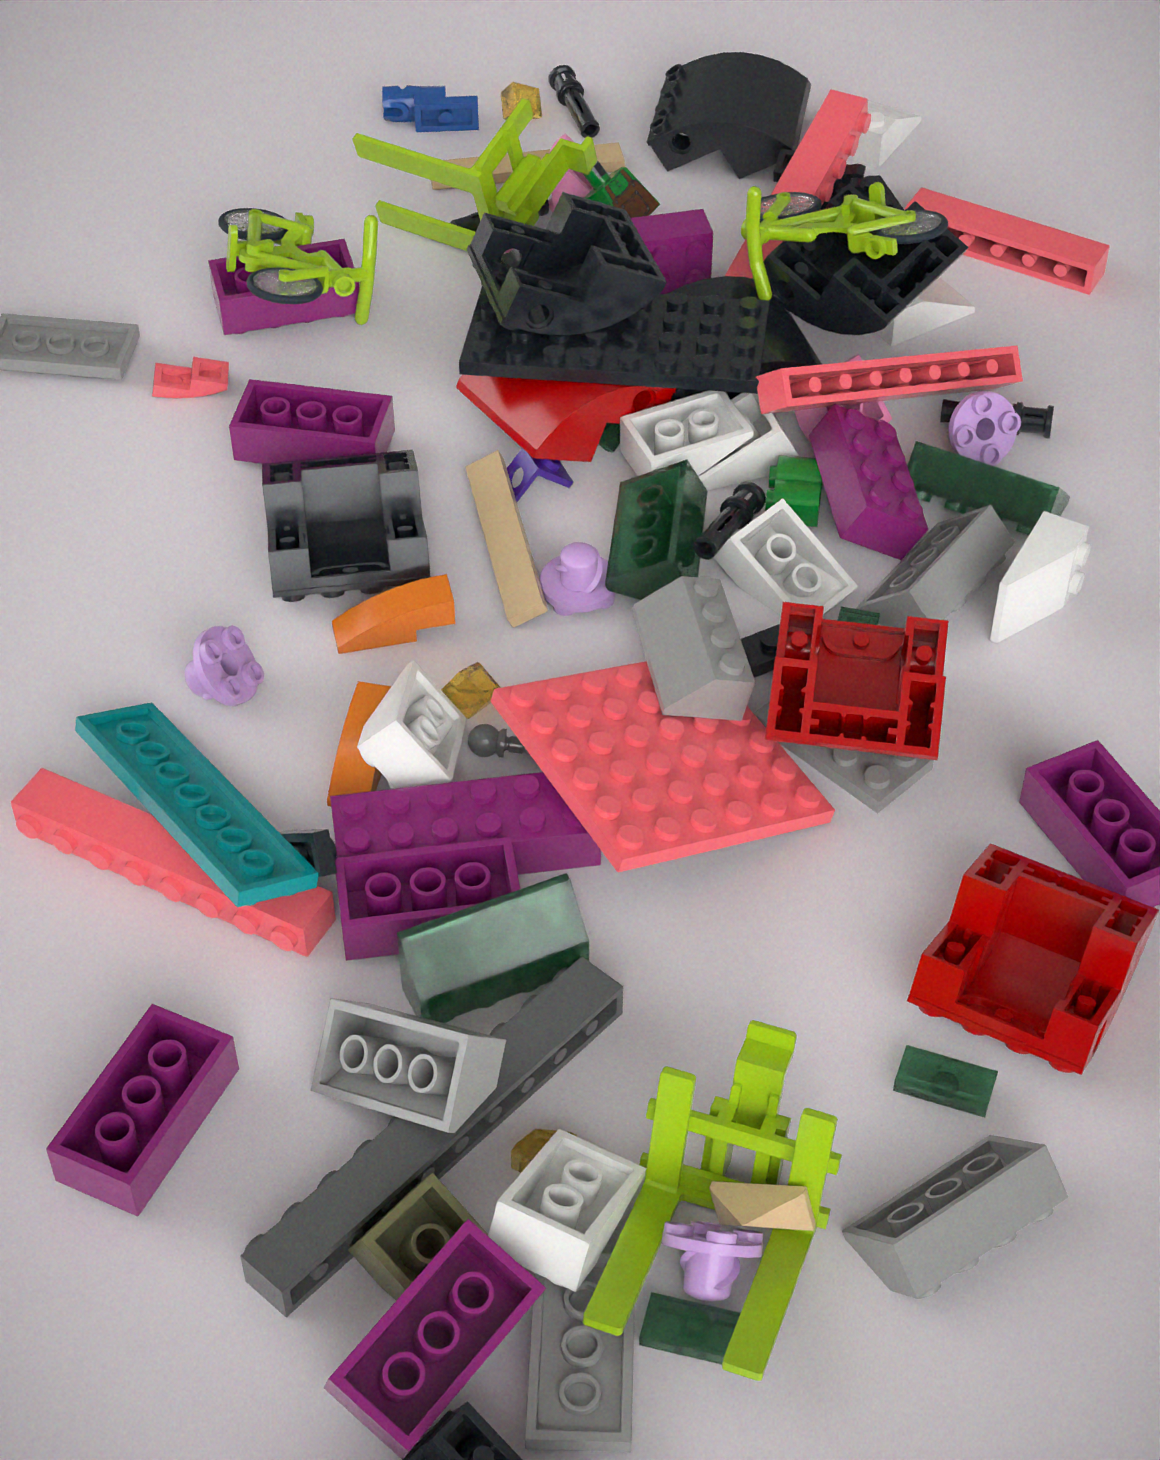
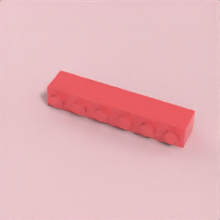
M923 187L919 189L905 207L906 210L916 201L925 210L944 215L948 220L947 229L968 246L963 255L1088 295L1091 294L1105 273L1110 245Z

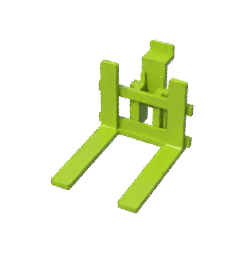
M524 98L521 99L471 168L456 165L356 133L352 138L357 155L361 158L471 193L475 200L480 221L483 214L488 213L534 226L539 220L538 211L568 169L588 175L597 162L593 139L588 136L582 144L560 138L550 154L546 153L542 160L540 157L529 153L524 157L519 136L533 117L530 100ZM508 152L513 172L497 192L492 173ZM381 200L375 205L379 220L383 224L467 251L466 249L471 244L476 233L475 231Z
M756 1020L750 1021L746 1039L736 1060L729 1100L715 1096L709 1115L692 1110L696 1076L694 1074L668 1066L662 1069L657 1098H650L647 1107L646 1118L653 1120L649 1153L643 1152L639 1163L640 1166L647 1168L645 1180L584 1312L583 1324L585 1326L616 1336L623 1333L661 1246L665 1222L672 1221L679 1202L686 1201L715 1210L709 1189L712 1181L744 1183L725 1177L731 1162L734 1145L756 1151L751 1177L752 1184L779 1185L783 1161L787 1160L792 1162L788 1185L807 1187L816 1225L813 1231L772 1228L773 1230L722 1363V1369L756 1381L762 1380L817 1227L822 1229L827 1227L831 1209L820 1206L827 1173L837 1175L842 1154L831 1151L838 1121L836 1116L811 1108H804L800 1117L797 1138L792 1140L788 1138L791 1118L779 1115L785 1076L794 1055L797 1034L794 1031ZM688 1131L706 1136L700 1169L683 1164Z

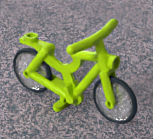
M875 182L869 186V201L859 199L854 194L846 195L842 205L820 210L822 206L821 200L812 194L782 192L761 198V189L757 186H752L747 192L746 219L741 226V235L744 239H747L749 265L760 300H770L772 291L762 253V245L769 240L809 243L813 242L816 236L821 233L841 232L847 234L848 248L852 253L866 252L870 258L878 259L884 254L895 255L898 253L897 244L923 242L941 235L948 227V220L944 215L933 211H903L886 206L885 190L880 182Z
M256 208L232 209L221 214L218 219L219 227L228 234L227 272H235L236 257H239V260L245 263V270L253 272L246 281L251 293L274 303L303 304L316 300L321 294L327 293L329 288H334L339 296H349L355 289V282H360L355 321L359 325L367 323L373 294L377 256L378 219L376 216L368 215L364 220L361 267L351 269L349 267L342 268L326 251L306 253L296 247L311 244L314 233V219L312 215H303V213L295 212V221H292L277 213Z

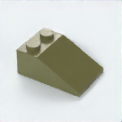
M432 1172L374 1224L348 1251L378 1285L397 1300L467 1219L473 1222L487 1236L488 1233Z

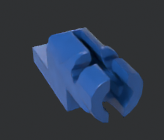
M406 85L404 89H401L399 86L382 87L384 120L415 122L416 132L479 130L478 96L446 97L445 86Z

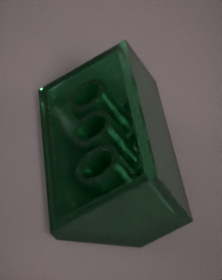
M918 441L915 442L907 464L919 500L930 503L932 497L946 501L944 508L961 514H965L967 508L977 510L992 505L1002 522L1005 520L1017 524L1015 531L1026 536L1030 535L1044 511L1061 516L1070 499V496L1060 487Z
M688 459L620 482L605 579V587L608 591L642 600L681 576L698 577L700 557L695 553L693 544L703 534L708 491Z
M567 873L397 932L402 990L415 1016L441 1023H447L456 1016L478 1008L491 1007L498 1001L519 993L532 992L539 986L552 982L555 975L562 968H569L581 957L589 961V938L571 880Z

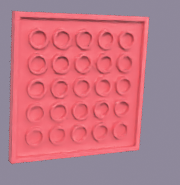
M647 661L496 688L493 691L491 699L493 706L618 873L831 822L835 809L777 741L765 740L766 727L748 706L742 721L662 715Z

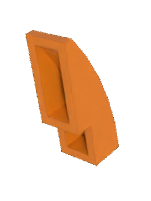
M447 574L397 586L363 601L332 620L338 654L416 642V630L455 624L454 599Z
M358 681L336 753L327 796V806H331L330 796L377 790L382 773L376 767H372L364 761L357 745L363 726L392 686Z

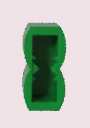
M779 455L777 466L770 465L769 488H774V490L767 489L765 511L781 499H784L806 526L818 527L823 481L816 458Z

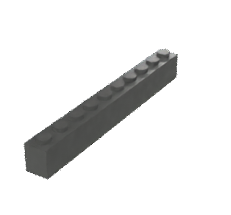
M584 957L579 958L569 968H562L548 987L540 994L530 996L516 1015L508 1022L498 1024L491 1031L490 1036L506 1039L497 1087L455 1133H447L393 1116L388 1126L373 1140L363 1142L347 1163L339 1170H333L326 1174L315 1191L302 1202L292 1204L285 1211L281 1220L267 1233L259 1234L249 1242L244 1253L240 1255L245 1282L287 1318L354 1257L348 1249L419 1182L432 1172L438 1179L443 1177L622 1015L623 986Z

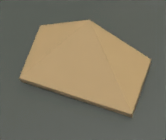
M712 1181L709 1189L720 1225L813 1231L816 1222L806 1186Z

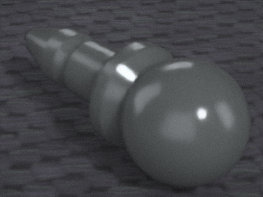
M480 724L469 733V748L477 756L489 757L496 753L498 757L503 758L504 751L506 750L511 753H526L530 755L516 736L507 737V729L503 728L498 732L492 725Z

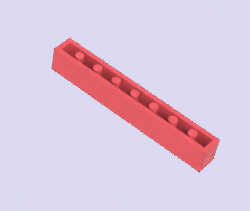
M830 89L771 195L782 192H801L817 196L821 200V205L824 202H828L831 198L836 179H841L845 172L848 157L855 155L861 134H866L869 129L871 114L868 113V99ZM791 200L781 213L797 214L812 208L814 203ZM773 203L765 205L760 215H764ZM747 239L742 244L725 276L753 278L749 265ZM769 240L763 244V261L783 241Z
M1017 345L781 368L756 376L759 380L757 391L761 414L832 407L834 404L843 406L989 390L1023 381Z
M41 768L11 801L16 826L26 837L31 839L38 838L54 845L62 853H72L90 861L101 870L108 869L120 874L135 885L147 886L162 893L171 901H181L199 909L207 917L222 919L235 925L246 934H256L272 941L282 950H292L308 957L336 920L333 892L319 886L291 896L261 901L251 906L236 907L153 815L44 768Z

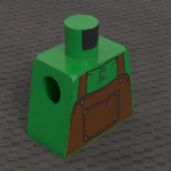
M597 161L588 175L583 174L593 187L584 198L624 209L630 218L650 216L660 205L657 199L626 167H621L608 175L600 162Z

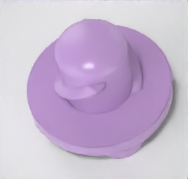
M989 391L972 393L960 401L950 418L949 440L955 454L968 464L995 466L1000 463L1002 458L1012 448L1017 431L1021 426V419L1015 413L1010 402L1002 395Z
M574 542L565 546L560 556L552 559L545 565L540 574V584L545 600L553 606L554 611L559 615L569 616L573 613L590 612L612 606L618 589V575L612 564L600 557L595 547L583 542Z
M233 625L229 627L214 626L203 631L196 638L193 647V660L185 668V680L193 693L206 700L214 698L224 705L238 706L249 701L254 696L258 685L264 680V671L260 664L255 661L250 648L245 642L244 635L238 627Z
M666 1221L661 1243L672 1248L686 1250L681 1255L680 1265L685 1271L683 1289L688 1295L705 1301H720L728 1298L731 1294L732 1282L740 1272L738 1257L755 1258L762 1256L763 1233L747 1229H733V1232L720 1230V1224L703 1221H691V1224Z

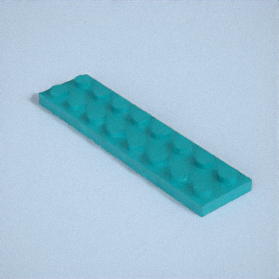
M152 702L76 717L75 731L236 907L251 906L257 902L282 896H291L298 892L317 888L319 873Z

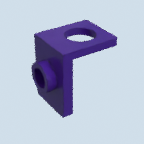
M523 448L507 467L516 502L520 500L537 476L568 488L574 483L560 460L536 459L530 456ZM519 468H522L523 479L514 488L512 485L513 475Z

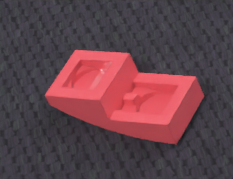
M193 357L192 368L155 363L152 396L193 398L226 391L229 362Z

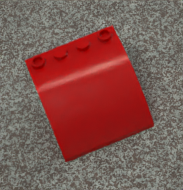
M462 375L456 385V388L533 458L580 462L592 461L606 423L620 424V417L668 403L677 389Z
M783 602L765 740L937 760L946 676H943L949 621L907 616L904 628L823 619L824 606Z
M990 843L963 874L948 923L921 954L907 1002L919 1006V1009L928 1016L945 1017L962 1025L965 1031L973 1035H988L1002 1041L1013 1052L1019 1054L1030 1053L1047 1060L1058 1071L1065 1073L1075 1072L1082 1075L1116 1014L1145 948L1159 909Z

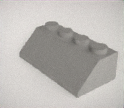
M992 505L937 523L856 609L860 615L882 626L904 628L907 616L945 620L950 613L957 611L966 603L965 597L969 592L985 583V575L990 570L1005 561L1006 557L1004 554L1013 546L1015 541Z
M681 576L635 603L632 613L662 715L742 721L755 685V680L721 580L707 576Z
M330 998L311 1091L447 1133H455L496 1089L506 1039L370 1003Z
M989 1135L842 1230L845 1240L890 1291L921 1299L936 1293L941 1288L940 1283L953 1274L967 1271L976 1266L979 1262V1257L992 1248L1001 1247L1012 1242L1017 1236L1016 1232L1029 1223L1038 1222L1049 1217L1053 1213V1207L1067 1199L1068 1195L1045 1144Z

